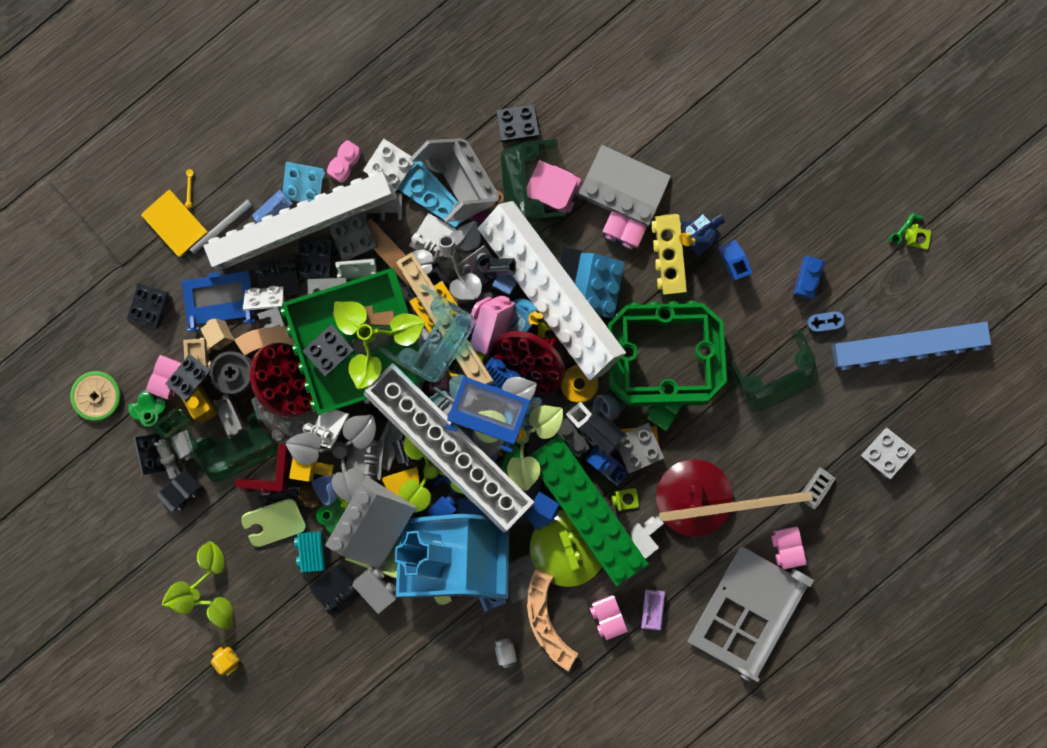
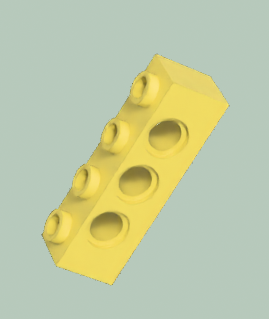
M678 214L654 216L655 221H652L651 225L652 232L656 233V240L653 241L654 252H658V259L655 260L656 271H660V278L657 279L658 290H661L663 294L687 292L683 248L679 239V234H681L680 217ZM670 230L671 238L663 240L662 233ZM671 249L673 251L672 258L665 259L664 252ZM671 268L674 269L675 275L672 278H667L665 275L666 271Z

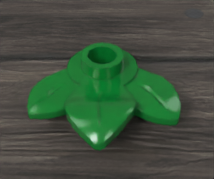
M144 390L138 397V403L129 404L128 410L132 418L140 420L141 424L145 427H152L158 423L159 415L164 412L166 401L162 397L155 399L152 393ZM151 414V418L146 420V417Z
M338 499L328 506L320 507L316 513L317 521L325 525L330 534L334 531L345 511L341 506L342 502ZM324 512L329 513L328 519L323 518Z

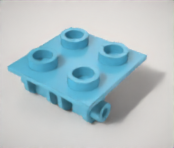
M286 162L282 193L292 201L302 202L308 200L310 202L315 200V196L321 194L322 180L325 177L324 169Z

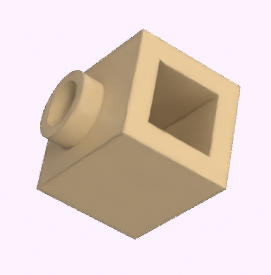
M216 318L211 319L201 328L209 348L222 350L235 341L226 321Z

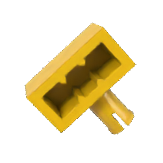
M293 458L289 478L309 482L314 480L315 474L332 477L334 465L318 463L317 460L312 464L304 465Z

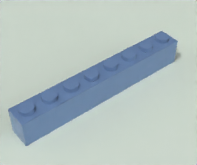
M988 322L838 343L831 346L835 367L847 370L853 369L852 365L860 364V368L872 366L871 362L876 361L879 362V365L890 363V359H897L898 362L909 361L910 356H916L917 359L928 358V354L935 353V356L947 355V351L954 350V354L966 352V348L972 347L973 351L984 350L985 345H990L991 341Z

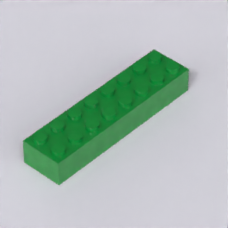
M557 435L528 455L539 462L540 477L616 586L648 565L646 559L560 435Z

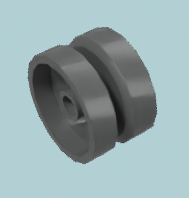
M228 351L221 353L213 360L210 366L211 372L209 376L212 384L223 393L240 394L246 392L252 387L250 382L251 359L238 352ZM235 370L236 374H233V376H231V371Z

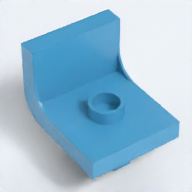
M452 514L409 519L398 538V546L395 549V562H397L396 597L472 596L489 599H508L509 529L503 533L487 516L474 514Z

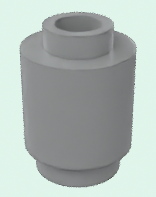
M184 431L171 438V445L180 460L185 459V461H188L196 456L197 448L189 435H186Z
M510 638L496 641L494 648L498 665H503V668L514 666L517 657L513 642H511Z

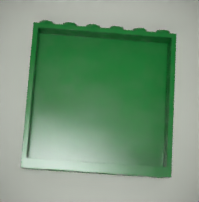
M394 267L282 303L283 308H280L283 319H287L289 324L286 327L289 338L293 337L295 345H292L295 356H299L301 361L298 364L301 375L305 374L307 382H304L307 393H311L313 398L310 404L313 412L317 411L318 415L367 399L363 394L368 387L363 389L356 388L349 374L351 359L359 354L367 356L365 346L363 345L364 341L357 336V332L353 335H348L338 328L333 316L335 302L353 301L360 303L364 307L373 306L374 313L393 311L395 316L409 314ZM332 324L355 351L343 363L339 364L340 366H337L330 375L328 374L325 377L303 350ZM371 326L373 329L393 331L391 327ZM376 334L375 340L368 343L371 357H377L381 361V374L394 363L414 384L430 379L418 341L409 346H402L394 340V334Z

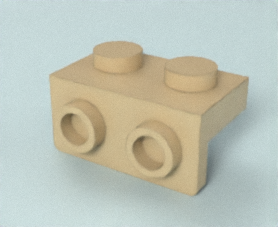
M206 339L183 340L184 360L191 354L210 370L212 361H209V353H211V348H209Z

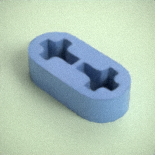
M839 312L815 314L807 320V327L812 332L834 330L844 324V316ZM833 315L840 320V322H837V326L834 323L827 322V320L833 318ZM814 318H816L817 321L824 322V324L818 325V329L811 324V322L814 321Z

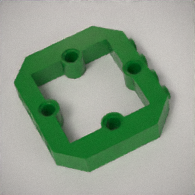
M672 301L668 302V304L650 302L648 305H641L639 302H633L626 305L607 325V328L624 351H630L633 355L629 358L622 356L608 370L609 389L628 407L707 405L727 382L724 322L703 303L689 301L687 304H679V302ZM666 313L669 318L662 319L659 314ZM702 323L703 341L696 346L694 357L697 362L704 364L705 386H678L674 380L666 379L660 383L659 387H630L629 365L636 361L638 350L634 344L628 342L627 325L656 324L661 328H666L671 324ZM701 349H706V350H708V351H709V355H708V356H703V355L700 353V350H701ZM670 387L673 393L665 394L663 388Z

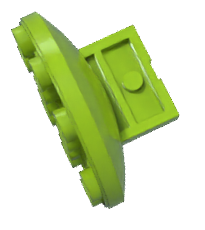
M559 510L554 521H551L547 527L544 526L540 530L534 529L530 540L531 559L535 568L553 576L551 583L564 587L578 586L591 580L602 568V565L564 510Z

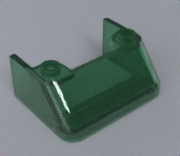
M557 139L528 141L508 147L501 153L504 202L513 201L529 223L563 220L564 212L544 213V206L540 200L527 198L524 162L535 160L538 157L539 150L556 149Z
M801 329L792 332L800 348V351L795 355V363L798 369L766 385L763 384L757 375H748L743 378L735 361L727 364L750 410L754 412L763 411L817 384L819 375L815 357Z
M255 397L251 399L255 412L248 417L250 427L246 428L247 431L229 439L226 437L215 442L212 437L204 436L195 440L188 429L184 430L190 454L212 482H222L278 455V439L265 412Z

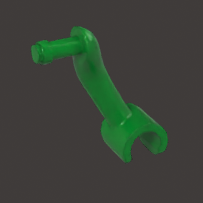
M915 213L910 214L901 229L889 236L888 242L891 243L893 236L897 237V244H899L902 240L901 236L911 226L913 219L922 221L923 216H917Z

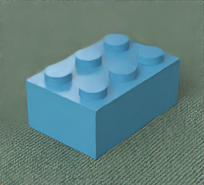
M581 253L575 285L599 317L614 318L625 262L595 253Z

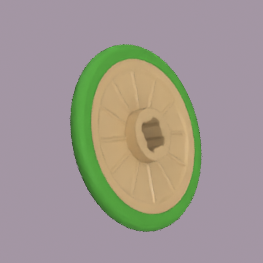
M92 371L83 374L75 381L71 389L70 398L74 410L82 418L89 421H101L110 417L117 410L120 404L121 393L113 377L104 372ZM94 393L99 395V398L96 400L92 397Z

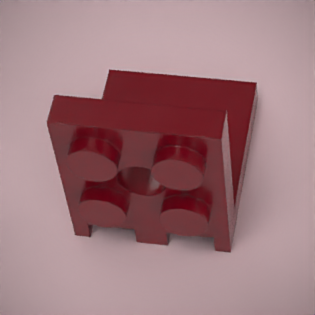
M286 444L278 445L275 481L241 478L236 479L235 487H240V491L252 492L255 489H260V493L264 494L288 490L291 453Z

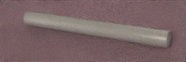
M247 199L189 248L191 252L196 254L204 247L203 245L209 243L208 240L216 237L252 206L251 202Z

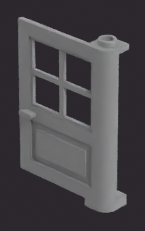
M740 546L687 642L734 667L742 673L741 677L751 682L753 679L758 682V675L807 586L811 587L814 580L795 569H792L789 573ZM726 597L745 607L735 626L716 616ZM749 610L768 620L758 639L739 629ZM714 619L733 629L723 648L704 638ZM737 632L756 642L746 661L727 651Z

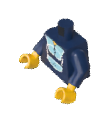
M717 213L711 219L705 214H701L690 222L680 221V243L690 246L698 256L701 255L721 237L717 228L725 223V220L720 213Z

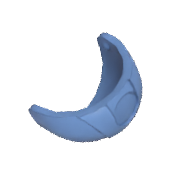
M332 474V477L324 475L312 481L317 497L326 506L338 498L332 486L334 474Z

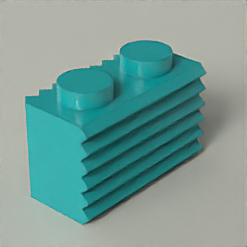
M323 532L298 533L297 538L294 539L295 549H299V557H296L297 568H301V573L325 570Z

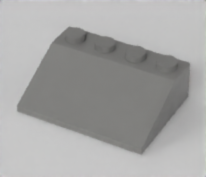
M601 145L578 197L610 212L620 213L646 225L648 228L671 176Z
M366 477L356 490L325 546L341 556L380 569L415 511L416 506L369 477Z

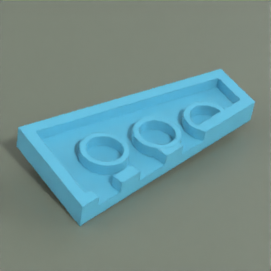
M421 161L413 163L397 190L443 220L453 211V206L458 202ZM464 220L447 223L457 228Z

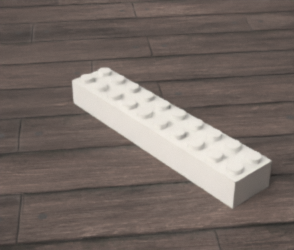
M375 171L370 173L366 179L358 178L351 181L349 186L334 188L332 193L327 195L326 193L315 196L313 201H302L297 204L298 207L282 209L279 211V215L274 217L272 215L265 216L261 219L262 222L257 224L254 222L248 223L243 226L244 229L229 231L223 238H212L208 240V244L203 245L210 264L213 268L226 269L326 228L359 212H365L392 201L397 196L391 180L384 172Z
M513 201L499 204L478 227V230L499 258L515 259L517 270L515 275L512 276L538 309L539 313L543 314L547 324L589 381L604 375L626 352Z
M394 363L364 391L363 395L503 533L534 503L456 425L454 427L457 428L456 432L445 429L446 425L450 426L451 422L447 421L448 417Z

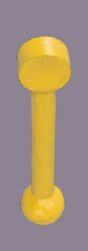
M188 169L186 171L188 186L185 207L190 209L192 207L191 182L194 172Z

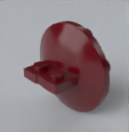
M511 331L499 336L492 346L491 357L495 360H501L507 369L517 372L521 378L537 383L534 395H547L554 392L561 385L565 377L563 360L556 351L559 345L557 338H540L528 332Z
M286 343L269 344L255 354L250 365V382L256 398L264 408L279 417L295 418L311 409L310 401L313 398L311 393L306 391L304 382H307L305 374L301 375L299 370L300 358L295 356L292 345Z
M685 460L673 465L663 474L656 489V506L659 514L661 512L733 502L732 488L726 475L715 465L703 460ZM730 512L664 522L672 530L682 535L704 536L722 526Z

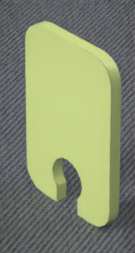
M285 499L245 513L241 520L244 529L251 527L253 524H259L263 527L261 533H253L248 536L252 545L257 547L301 533L306 526L297 503L293 499Z

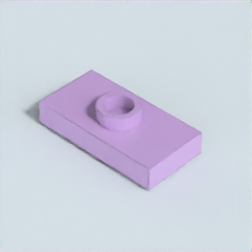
M645 589L641 628L661 630L665 591Z

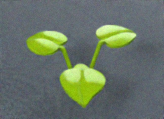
M337 301L334 304V317L338 328L348 335H353L357 332V336L364 341L363 345L365 346L367 356L363 354L356 355L349 363V374L358 389L372 385L379 378L382 371L380 359L371 357L368 343L375 340L376 334H394V340L398 344L409 346L418 340L425 326L424 320L416 315L399 314L390 322L393 331L373 329L368 324H364L367 320V311L360 303Z
M405 437L404 450L408 457L419 460L424 456L426 464L423 467V473L425 476L420 485L413 479L406 481L402 485L398 496L415 505L416 509L414 512H420L429 505L431 499L429 490L423 487L427 479H434L438 474L446 475L433 463H430L429 459ZM451 481V487H452V489L455 490V491L458 492V493H463V492Z
M208 541L201 546L197 553V562L203 570H207V573L192 586L183 581L174 583L167 591L162 606L184 615L193 610L194 604L196 606L199 604L209 605L210 607L207 609L209 620L215 626L228 630L233 626L234 613L231 603L223 597H217L213 602L199 601L200 593L195 589L211 572L219 574L224 568L225 561L222 551L216 544Z

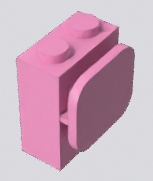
M539 160L523 194V198L565 216L566 212L570 213L574 206V202H572L574 195H579L582 188L580 184L581 179L566 170Z
M497 296L494 299L487 297L475 304L467 326V332L473 334L470 343L473 349L484 354L491 352L497 338L507 333L516 303L509 301V298L505 296Z

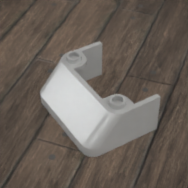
M462 138L427 140L410 158L411 162L425 161L428 169L432 172L443 173L459 201L453 206V211L444 218L445 222L467 220L494 205L499 200L498 192L471 145Z

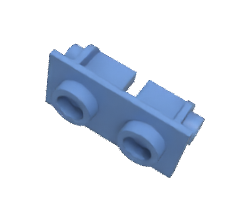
M279 190L252 216L259 223L262 222L261 219L265 216L272 215L274 217L279 215L280 210L289 208L293 203Z

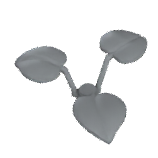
M476 221L459 227L450 235L442 236L439 239V247L436 248L434 259L427 250L413 251V254L427 275L432 272V264L436 263L439 253L446 258L451 257L459 278L450 284L452 296L459 300H474L480 296L482 292L480 279L472 273L462 277L454 255L459 248L462 251L468 252L479 246L481 236Z
M457 375L450 379L449 387L452 399H455L463 376L467 377L466 375ZM511 377L504 382L502 389L531 401L535 394L537 383L521 377ZM469 390L463 406L469 407L475 399L489 406L488 411H496L503 416L507 405L511 410H517L516 406L506 404L503 401L502 403L485 401L477 397L478 392ZM475 431L473 432V442L490 459L500 450V446L504 444V441L499 439L492 443L483 442L477 437Z
M373 415L349 418L343 426L344 437L349 441H337L331 449H321V438L310 432L293 436L286 442V446L293 458L304 465L314 463L318 459V452L331 450L336 458H340L342 472L334 474L332 478L333 489L339 497L350 502L365 478L357 469L352 468L346 471L344 457L347 455V445L353 442L356 448L362 449L367 447L373 441L375 435V419Z

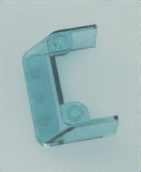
M421 284L420 287L435 297L431 303L430 310L439 320L418 352L411 348H405L397 355L382 347L380 352L425 380L437 382L443 377L474 328L475 319L473 315L443 295Z

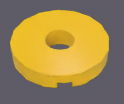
M574 365L565 371V377L560 387L563 395L568 400L575 403H584L596 394L598 378L589 381L578 365ZM576 379L584 380L585 386L583 389H576L574 387Z

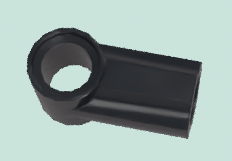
M485 254L476 261L477 268L486 280H492L498 275H515L517 270L514 258L493 259L490 255Z

